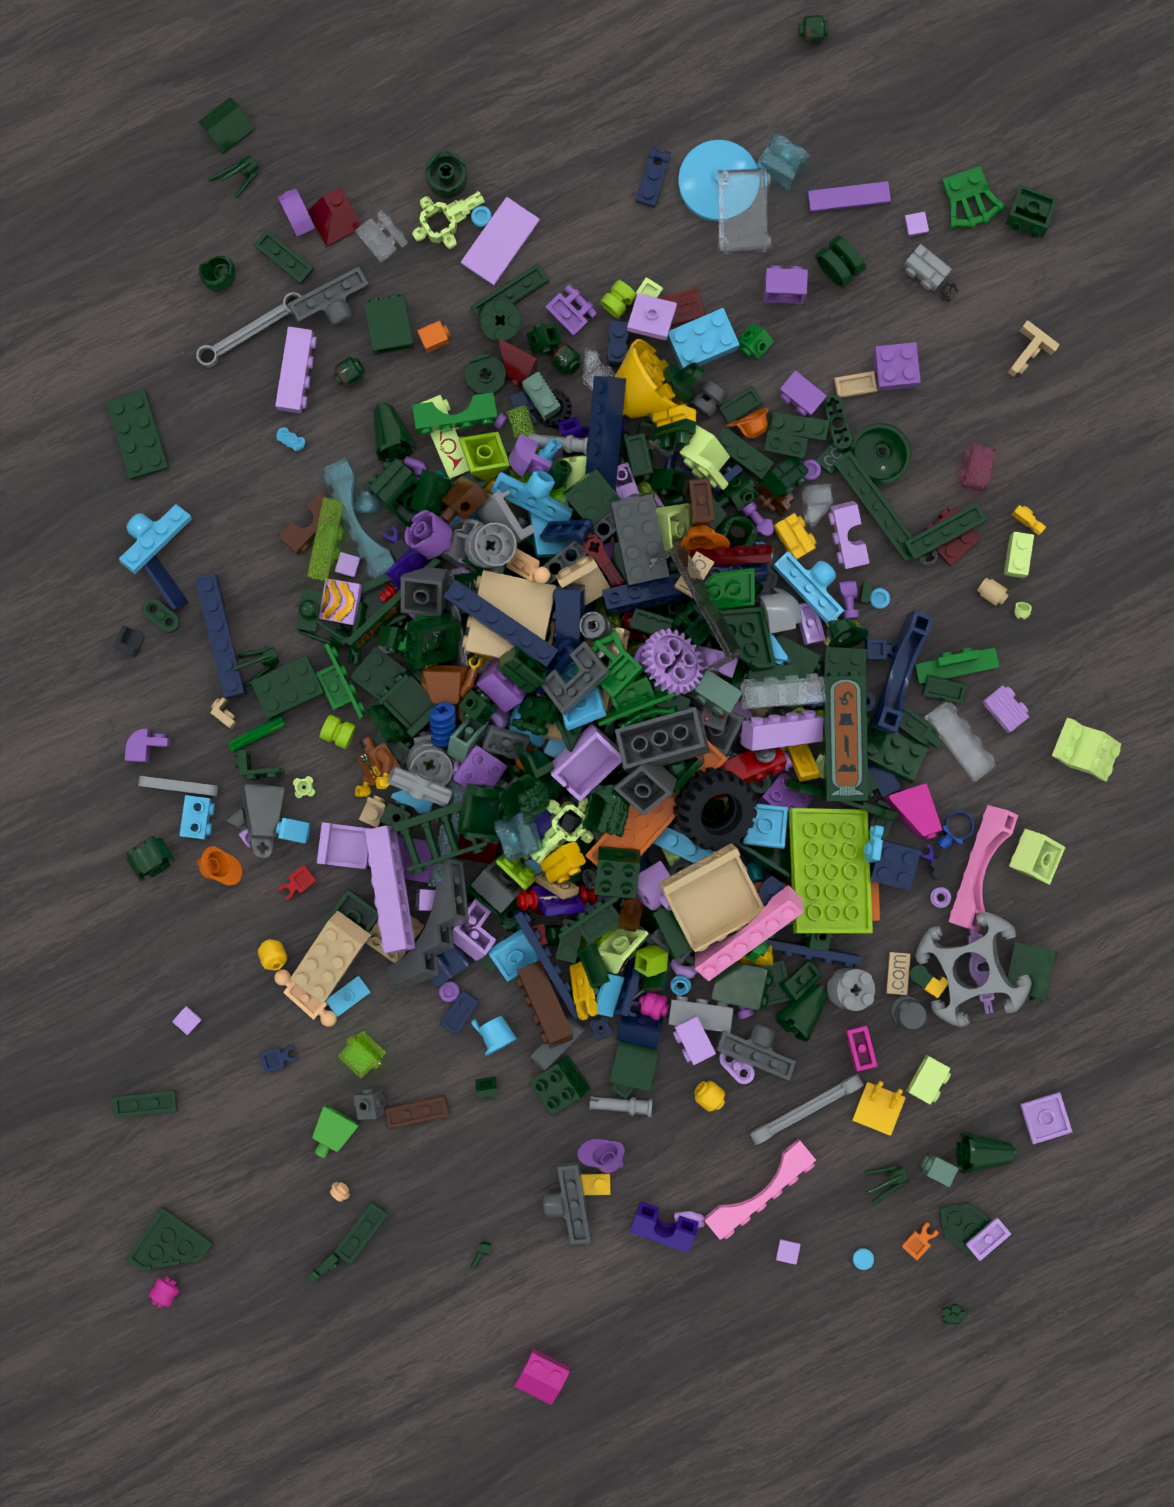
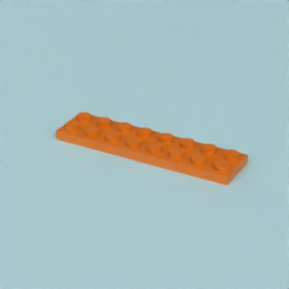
M708 741L710 753L697 756L703 762V765L697 771L702 770L706 772L705 769L709 767L716 769L727 758ZM680 791L677 794L672 792L671 795L644 816L635 807L630 805L623 836L618 837L615 834L609 835L607 832L604 833L585 856L596 866L598 865L599 846L640 850L641 856L676 817L673 813V807L677 806L674 799L676 795L680 794Z

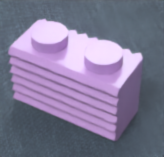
M1002 685L984 699L982 704H984L1003 729L1010 733L1029 718L1027 714L1029 711L1022 702L1018 703L1014 699L1015 693L1010 687L1007 686L1005 688Z

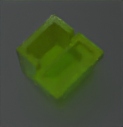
M362 1030L356 1037L352 1034L345 1041L348 1045L337 1056L362 1079L372 1068L376 1070L383 1063L380 1059L387 1052Z

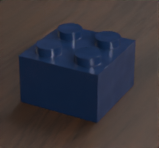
M883 840L880 861L870 864V881L911 891L921 850L916 847Z

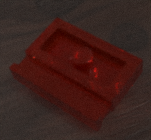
M698 288L659 297V299L677 303L671 326L690 322L705 316Z

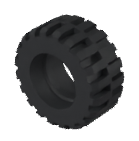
M709 767L705 769L706 772L702 770L695 772L696 776L691 777L679 790L680 794L676 795L674 799L677 806L673 807V813L676 815L674 819L679 826V830L695 845L705 850L718 851L720 847L723 848L731 843L736 846L740 843L739 840L742 837L745 838L749 834L747 832L748 829H752L755 823L752 820L757 817V810L754 809V807H757V801L754 798L753 790L740 777L724 768L718 767L714 769ZM728 794L729 806L725 815L715 823L702 824L701 813L706 802L715 795Z

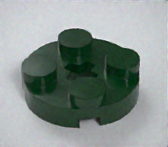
M478 355L470 361L466 368V382L469 388L477 395L495 394L504 387L506 380L505 367L499 359L492 355ZM483 370H486L487 373L491 372L492 375L489 376L488 380L480 377L483 374Z

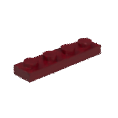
M766 544L749 547L739 545L733 548L722 546L715 549L696 548L691 550L688 561L690 562L695 553L699 552L714 561L713 566L772 562L774 550L773 545Z

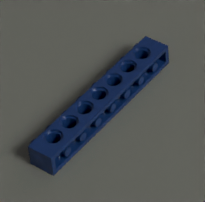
M766 563L717 565L711 568L700 587L714 573L754 568L755 583L767 581L769 572ZM683 572L671 574L664 578L602 590V602L606 617L635 611V608L646 609L691 598L675 588V584Z

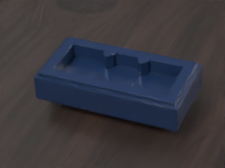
M463 990L440 1025L457 1036L480 1001Z

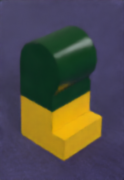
M913 965L909 969V978L935 998H939L948 985L946 978L940 976L937 980L922 965Z

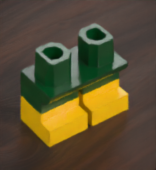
M680 405L653 414V422L657 423V433L654 434V437L660 439V449L666 451L673 450L674 440H676V445L678 446L689 445L690 435L695 434L696 431L695 409Z

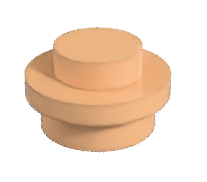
M334 1182L332 1184L330 1193L337 1201L342 1202L350 1197L349 1188L344 1183Z

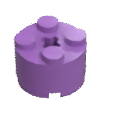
M428 510L421 511L412 518L413 524L410 528L407 526L405 531V542L407 545L428 559H433L443 551L450 549L452 545V528L449 523Z

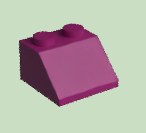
M533 1348L514 1387L552 1405L570 1372V1367Z

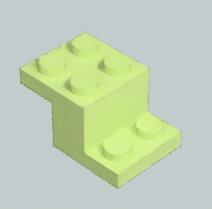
M696 425L695 434L690 435L689 445L684 446L680 451V454L685 459L683 462L693 469L692 474L698 479L710 478L711 487L715 488L717 486L724 490L728 482L719 470L730 456L713 434Z
M1067 718L1052 756L1070 768L1089 773L1099 780L1107 782L1108 777L1113 771L1115 759L1120 753L1121 743L1105 732L1085 727L1077 721Z

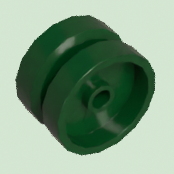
M836 235L829 242V248L823 247L815 254V259L825 275L840 288H845L852 282V275L858 277L865 271L866 265L852 244L842 236Z

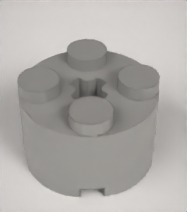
M852 968L838 969L827 983V994L830 1001L841 1009L859 1011L865 1009L874 1001L875 985L872 976L863 970Z

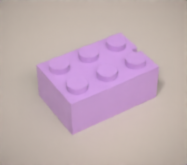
M592 723L580 734L573 751L569 752L566 748L552 761L554 769L550 773L563 787L566 786V789L577 800L581 801L622 762L620 750Z

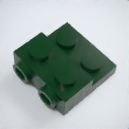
M1020 184L1005 224L1013 231L1022 230L1028 232L1032 238H1043L1048 230L1058 198Z
M374 646L350 678L379 700L380 696L378 694L386 686L391 688L395 684L393 681L395 677L401 672L405 674L407 670L377 646Z

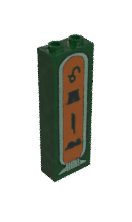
M829 672L827 677H822L824 801H868L866 676H860V672H848V676H840V672Z

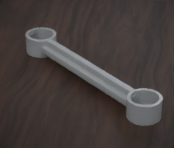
M295 292L287 294L284 297L283 304L214 346H201L196 353L197 360L203 367L211 368L215 366L219 356L288 314L293 315L287 307L289 299L293 297L299 298L301 295ZM205 350H212L215 354L214 359L209 363L201 361V354Z
M858 1074L852 1075L835 1087L772 1122L756 1128L749 1135L754 1144L758 1145L779 1131L842 1096L858 1090L863 1086V1083Z

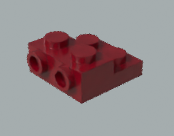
M955 507L951 510L945 509L939 515L941 520L936 524L957 514L958 511ZM934 522L930 523L924 529V531L935 526L936 524ZM972 529L939 547L936 551L951 566L980 537Z

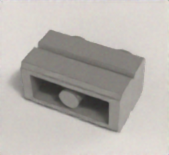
M922 244L916 248L903 265L906 268L905 272L910 277L914 278L916 276L926 290L930 291L931 289L934 292L952 270Z

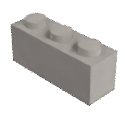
M676 996V999H671L668 1024L678 1025L697 1015L703 1029L730 1033L733 1007H729V1003L717 1001V1005L708 1004L709 1000L697 998L696 1002L688 1001V997Z

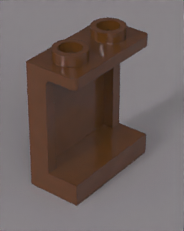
M710 478L691 480L687 487L692 527L706 525L710 528L712 527V521L715 520Z

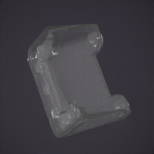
M766 169L716 170V179L719 185L717 187L718 237H720L717 243L718 254L767 252V248H771V235L767 236V185L771 184L770 173H767Z

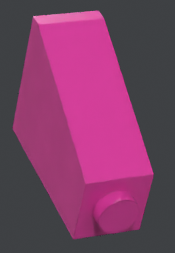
M927 783L884 797V801L899 813L898 817L918 838L924 836L925 840L936 837V832L942 830Z

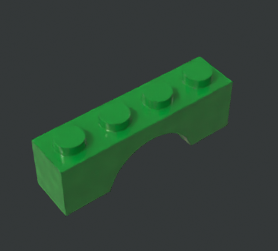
M493 393L473 395L469 407L456 415H449L439 411L433 402L412 405L415 432L421 435L432 434L435 430L449 432L455 427L469 429L474 424L488 426L497 420Z

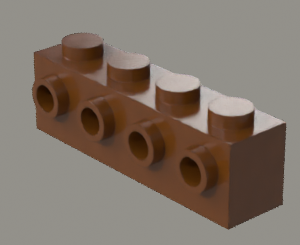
M541 961L518 969V977L515 978L519 989L523 988L526 995L523 996L527 1007H532L534 1014L531 1015L535 1025H540L542 1030L540 1036L543 1043L548 1044L549 1048L552 1049L573 1040L572 1030Z

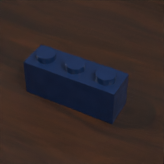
M559 584L552 595L553 602H555L553 622H556V629L553 631V642H556L557 648L564 640H571L576 649L585 641V636H583L579 628L580 620L585 615V585L568 584L562 588Z

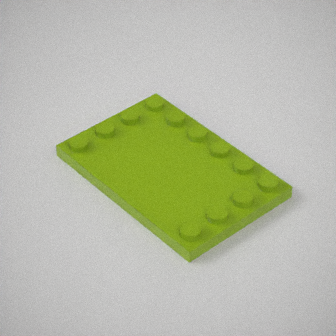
M789 809L792 889L802 897L803 913L793 920V934L873 933L870 863L864 861L865 855L863 854L864 846L869 841L868 811L858 809Z

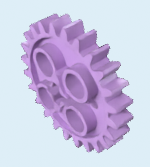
M670 628L665 631L661 629L646 640L647 644L643 646L645 652L641 654L646 660L642 664L648 666L645 672L651 673L649 679H655V686L660 684L661 691L668 689L669 694L675 692L676 696L681 693L684 695L695 689L700 684L699 679L703 678L700 672L704 668L699 664L704 661L698 659L701 652H695L694 649L697 645L691 646V638L685 640L684 633L678 636L677 630L671 632Z

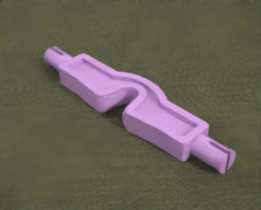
M970 930V935L967 936L968 944L979 940L983 935ZM970 952L971 956L968 961L969 973L973 980L976 981V986H982L988 980L990 971H979L977 966L987 961L980 954ZM994 993L978 995L979 1001L984 1003L985 1014L994 1013L991 1001L994 1000Z

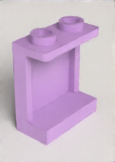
M322 822L317 863L368 870L369 853L368 847L365 844V830L371 828Z

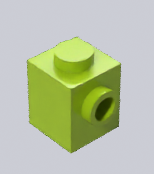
M655 944L636 951L634 969L647 977L656 976L667 971L669 952Z

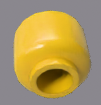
M266 940L258 949V957L264 969L279 970L287 961L286 951L280 941Z
M713 1081L701 1082L694 1091L695 1101L706 1111L719 1110L725 1103L724 1090Z

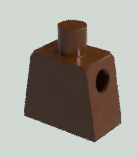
M461 476L442 499L447 508L440 516L449 524L456 516L465 520L489 496L477 483Z

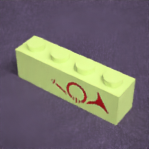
M441 395L422 402H433L435 407L445 414H448V411L451 410L447 399L442 400ZM455 427L449 432L435 430L430 434L446 473L452 481L470 471L459 442V438L463 437H458L456 433L459 427Z

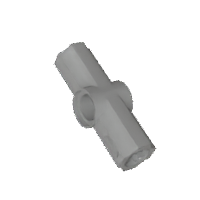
M394 766L389 774L388 784L407 791L409 795L417 799H427L445 807L451 798V789L433 782L432 779L423 774H413L397 766Z

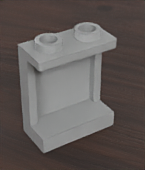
M499 490L491 495L476 513L484 525L497 522L506 525L512 530L516 538V545L518 546L536 531L532 524L524 529L521 528L504 500L511 492L507 490L502 493Z

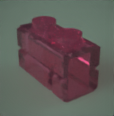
M972 444L970 449L966 448L963 460H966L965 468H961L959 480H962V487L982 492L987 489L996 449L978 444Z

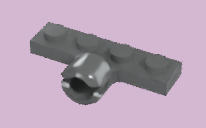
M358 266L288 303V307L297 323L318 312H324L331 325L337 326L346 322L352 316V311L346 302V298L367 287L369 284Z
M754 1024L747 1040L726 1031H721L714 1049L719 1053L785 1081H790L796 1061L777 1054L772 1050L776 1032L762 1024Z
M579 1162L558 1164L557 1169L561 1191L545 1194L543 1198L544 1214L547 1218L562 1217L566 1219L570 1244L591 1243L592 1235Z

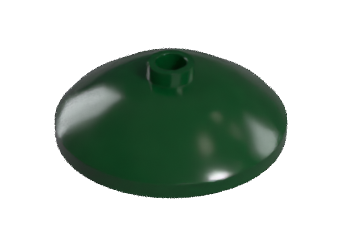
M875 423L864 427L853 439L850 449L873 483L886 484L899 479L908 469L912 454L910 443L904 433L895 426L886 423ZM881 447L886 448L887 452H886V453H882V452L880 451V448H881Z

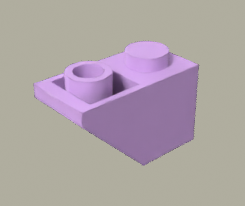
M628 462L618 465L616 493L620 498H626L635 493L639 494Z

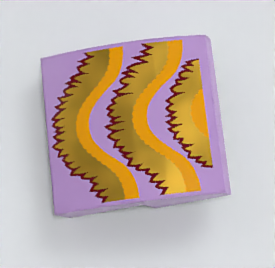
M325 578L319 619L356 625L362 584Z

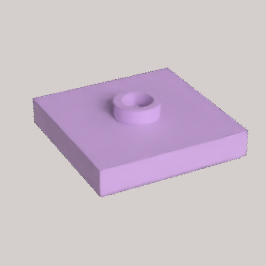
M637 294L627 331L666 341L677 303Z
M1060 1092L1020 1104L1032 1144L1072 1133Z

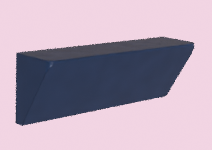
M154 555L143 568L171 608L178 611L188 604V600L157 556Z

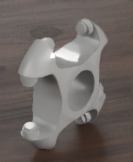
M982 912L976 915L978 924L983 927L988 926L989 928L988 933L979 940L961 946H941L937 943L938 940H941V936H943L941 927L934 926L927 930L916 950L915 957L919 965L929 962L928 959L931 958L929 952L934 953L942 965L948 979L950 1004L946 1007L945 1002H941V999L931 1002L932 1012L939 1018L957 1027H964L970 1024L968 1015L958 1010L962 1002L977 995L1002 992L1010 996L1009 999H1006V1003H1004L1006 1013H1014L1023 1005L1031 989L1032 982L1028 974L1018 977L1019 980L1016 981L1017 986L1011 984L1005 975L999 961L996 938L999 932H1001L1002 937H1005L1006 940L1016 937V931L1014 926L1008 921L989 912ZM974 952L986 959L990 974L984 985L971 986L961 980L957 965L964 953Z

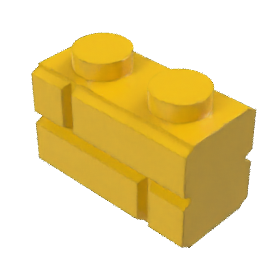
M793 513L775 524L774 531L786 551L796 560H799L814 551L817 542L811 533L807 534L804 529L806 524L801 516L797 517Z
M573 841L562 845L547 856L540 866L543 872H546L545 876L549 883L552 884L558 881L561 884L570 879L569 875L573 876L581 871L580 867L585 864L586 860L583 854L580 853L577 843Z

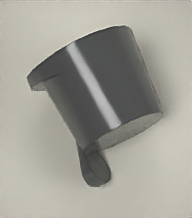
M901 996L894 1001L891 1007L892 1018L902 1029H918L926 1021V1010L914 997Z

